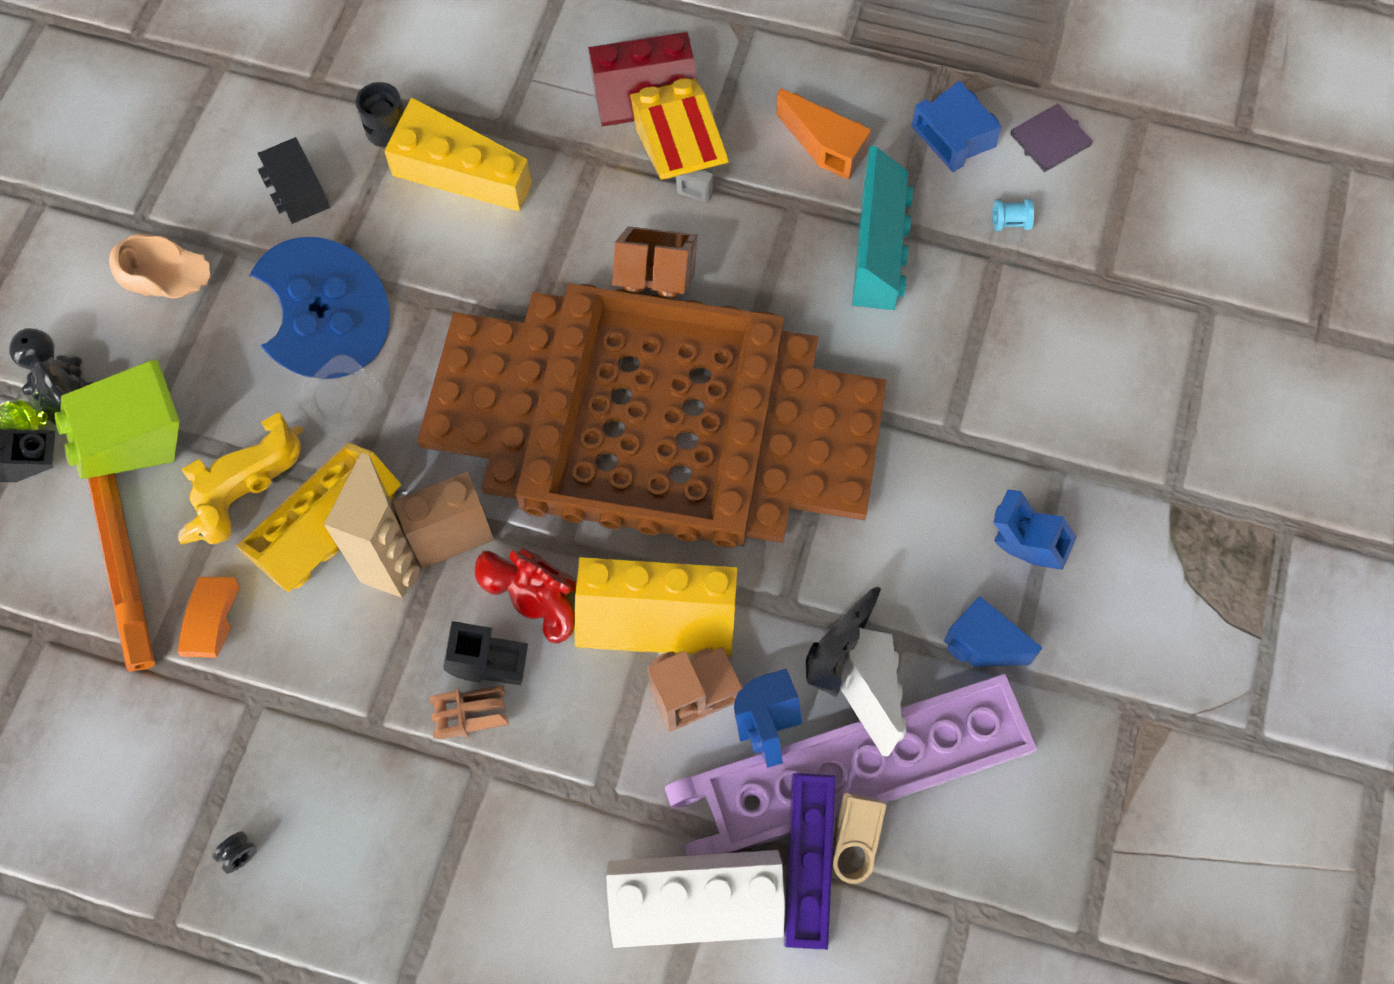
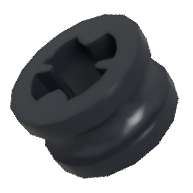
M243 831L237 832L225 839L213 853L215 861H223L222 869L227 874L244 866L257 851V847L253 843H246L248 836Z

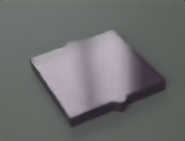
M1059 104L1020 124L1010 132V135L1024 149V155L1030 156L1044 173L1090 147L1093 143L1078 126V120H1073Z

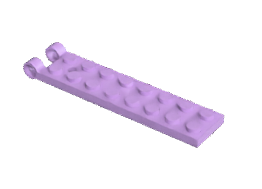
M1006 674L902 707L901 715L906 718V733L903 740L897 742L888 757L882 756L865 727L859 721L780 747L783 763L767 768L762 754L668 784L665 786V791L672 809L691 805L706 797L718 831L716 835L693 841L684 846L686 856L738 853L788 836L792 773L836 775L834 820L838 819L843 792L880 799L882 803H886L1034 753L1037 750L1036 744ZM747 796H756L760 801V806L755 810L747 809L744 805V800Z

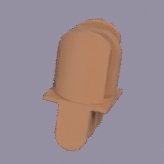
M504 686L460 692L458 688H455L454 692L431 696L429 703L434 705L435 713L431 714V721L436 722L437 729L433 732V738L446 739L463 735L467 738L469 737L468 732L509 725L508 716L503 715L506 712L503 699H501L505 696ZM457 702V709L447 710L446 704ZM459 719V726L449 727L448 721Z

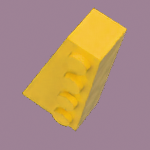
M412 97L384 151L392 176L517 211L521 210L532 185L528 160Z

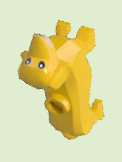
M277 412L261 422L265 430H271V432L260 443L225 454L216 459L210 468H207L200 459L183 467L182 471L188 480H191L190 482L193 485L190 501L198 516L179 531V542L184 545L204 540L209 544H218L228 540L232 535L228 512L230 504L249 492H263L270 486L273 478L296 464L301 451V443L297 435L301 434L304 429L299 425L290 428L281 413Z

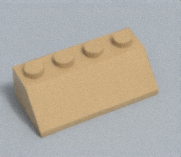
M361 453L324 526L360 583L402 598L407 587L411 588L417 580L419 574L418 561L404 534L395 507L369 455Z

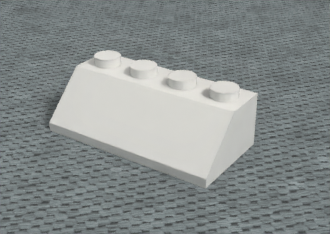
M778 850L608 861L606 877L613 948L784 937L783 872Z

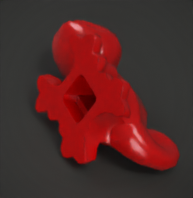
M521 548L519 552L513 549L510 552L509 557L514 564L492 551H482L478 555L474 567V576L478 585L491 595H501L508 591L512 604L519 614L528 619L544 618L542 630L549 642L558 644L566 641L574 630L575 613L570 600L565 594H568L570 591L576 592L577 581L571 575L550 565L549 562L543 560L538 554Z

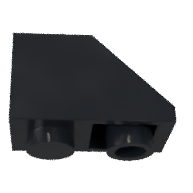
M0 429V482L16 483L53 468L55 431Z

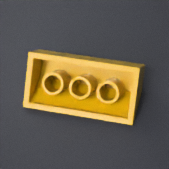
M346 443L239 542L236 547L286 592L289 593L292 589H297L304 585L311 577V571L321 561L325 562L331 559L339 550L324 524L360 454L369 455L391 501L395 497V491L402 485L374 452L351 443Z
M579 557L575 594V647L654 653L675 652V654L686 651L687 655H693L705 648H712L714 651L723 647L727 657L732 658L737 567Z

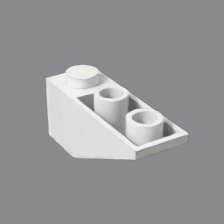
M860 628V637L855 648L845 655L840 689L882 756L888 757L897 742H901L906 733V718L901 715L900 707L903 690L902 685L897 681L896 672L899 655L898 652L894 651L892 634ZM848 643L845 645L844 648H842V650H847ZM837 660V662H836V664H835V674H836V666H837L838 660Z

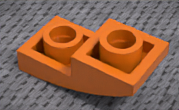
M235 577L198 578L190 596L181 627L178 645L180 657H218L231 629L226 616L240 589Z

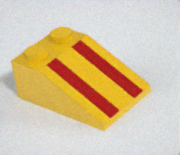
M696 78L691 80L679 79L671 85L659 88L647 87L639 93L630 95L636 131L661 180L728 163V157L705 93Z

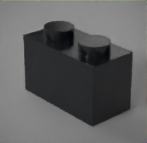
M296 137L257 153L263 164V167L257 170L266 188L273 186L276 191L270 194L279 214L286 211L292 224L330 208L322 186Z

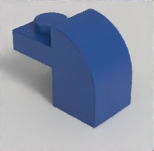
M1007 490L1002 503L995 511L993 523L999 531L994 541L1001 549L1033 565L1060 570L1064 569L1077 537L1063 516L1035 513L1022 491Z
M787 668L749 681L738 692L734 702L740 742L750 740L754 754L762 753L767 768L783 763L777 731L802 724L799 697Z

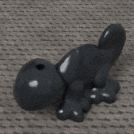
M35 328L22 329L13 336L9 346V354L12 361L22 368L31 370L27 375V383L23 385L22 392L40 401L42 409L38 414L42 421H51L56 425L55 412L61 411V396L94 382H87L85 379L80 378L82 375V371L79 368L82 363L80 357L72 356L69 358L66 355H58L56 360H54V342L46 332Z

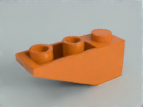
M782 88L777 92L776 115L818 166L849 180L868 152L871 129L866 128L857 121H851L838 115L827 107H821L812 103L799 94L791 93Z

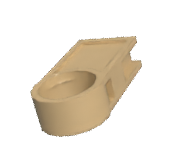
M843 792L833 838L832 870L842 881L849 884H857L866 880L874 868L875 855L887 805L882 803L880 799ZM848 847H861L865 853L863 866L852 874L842 873L838 869L840 854Z

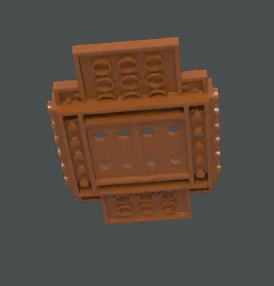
M568 284L565 297L532 292L524 323L453 312L417 443L420 448L489 459L481 487L483 493L517 499L519 509L531 516L544 517L546 514L561 516L565 521L572 523H582L583 520L598 522L602 527L608 529H620L621 526L634 528L638 532L650 536H655L659 533L670 534L685 542H695L697 539L712 541L714 545L722 548H734L735 545L744 547L746 537L784 543L789 508L866 520L887 379L813 368L819 336L783 331L784 317L776 316L771 312L760 311L756 313L739 310L734 306L717 307L704 305L696 300L685 302L668 299L660 295L646 296L633 294L622 289L615 291L600 289L591 284ZM631 356L636 358L640 364L635 371L624 372L618 366L620 360ZM696 368H705L711 373V378L706 383L698 384L692 381L690 374ZM619 388H625L632 393V399L626 404H616L611 399L612 393ZM690 400H699L704 404L705 409L698 416H690L685 413L683 407ZM610 421L621 422L625 426L624 433L618 437L607 436L603 429ZM682 433H691L696 435L698 443L692 449H683L678 446L676 440ZM603 454H612L617 458L618 463L614 469L603 471L596 466V460ZM676 466H685L691 471L692 475L688 481L676 483L670 478V471Z

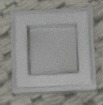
M698 170L676 176V193L709 203L713 194V174Z

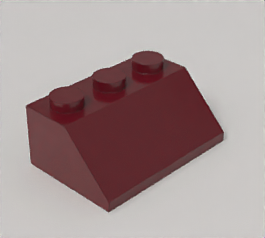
M688 32L588 47L592 81L602 127L635 122L631 94L639 93L647 87L659 88L671 85L679 79L691 80L696 78L697 80L695 61Z

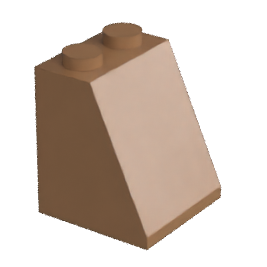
M468 471L392 500L404 534L422 569L494 541Z

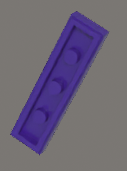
M792 773L784 947L828 950L836 775Z

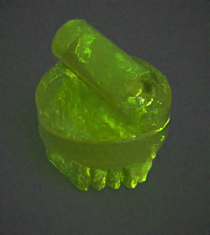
M13 399L0 405V429L38 430V425H45L48 419L45 411L34 410L28 403L20 399Z

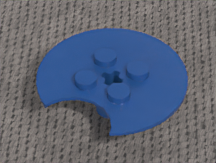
M298 237L275 245L254 265L249 277H255L267 284L277 295L282 308V324L277 334L267 343L260 345L275 362L301 376L315 379H335L359 371L378 354L386 340L389 329V303L385 289L373 268L352 249L325 238Z

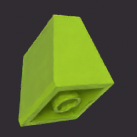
M158 359L150 360L61 396V411L55 412L56 426L60 435L66 434L69 442L65 444L67 461L69 466L76 465L80 479L174 462L180 421Z

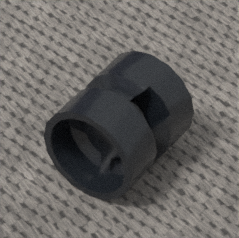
M374 82L364 86L358 92L356 108L369 142L375 146L386 148L404 113L400 94L394 86L385 82Z

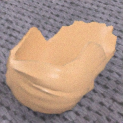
M150 234L132 235L116 244L109 256L111 273L116 281L125 289L144 296L154 295L156 297L182 298L199 292L200 288L207 286L211 279L209 261H205L204 255L184 250L164 236Z

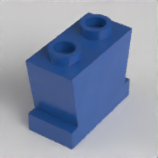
M960 80L932 103L925 99L916 104L912 121L913 129L952 172L963 167L965 159L995 148L1002 127L997 117L993 113H989L978 101L976 94L968 90Z

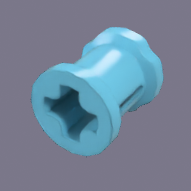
M1001 199L994 200L992 209L994 231H1001L1003 228L1023 227L1024 230L1032 229L1034 222L1032 199L1011 203H1003Z

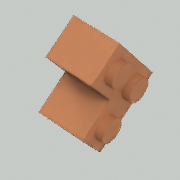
M723 647L714 651L712 648L702 649L690 657L691 661L686 651L679 654L667 652L652 661L653 665L647 667L650 691L669 733L734 704L738 692L743 688Z

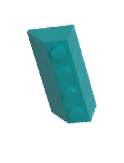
M869 146L864 177L852 306L895 310L897 297H904L906 276L900 275V267H906L909 245H902L903 236L908 237L910 232L911 215H905V207H911L913 186H907L908 171L876 146Z

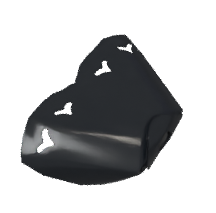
M880 587L869 590L819 642L812 644L805 660L806 679L809 685L834 697L839 694L845 655L855 648L860 637V628L864 629L881 591ZM848 643L847 650H842V648H844L845 645ZM837 660H838V663H837V666H836V674H835V664H836V662H837Z

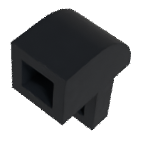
M452 621L443 669L452 676L471 682L480 683V680L483 679L521 685L528 643L491 637V627Z

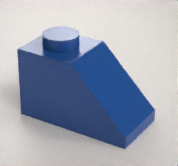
M981 596L950 627L944 639V642L948 645L949 652L961 662L967 661L973 667L1030 665L1042 650L1039 644Z

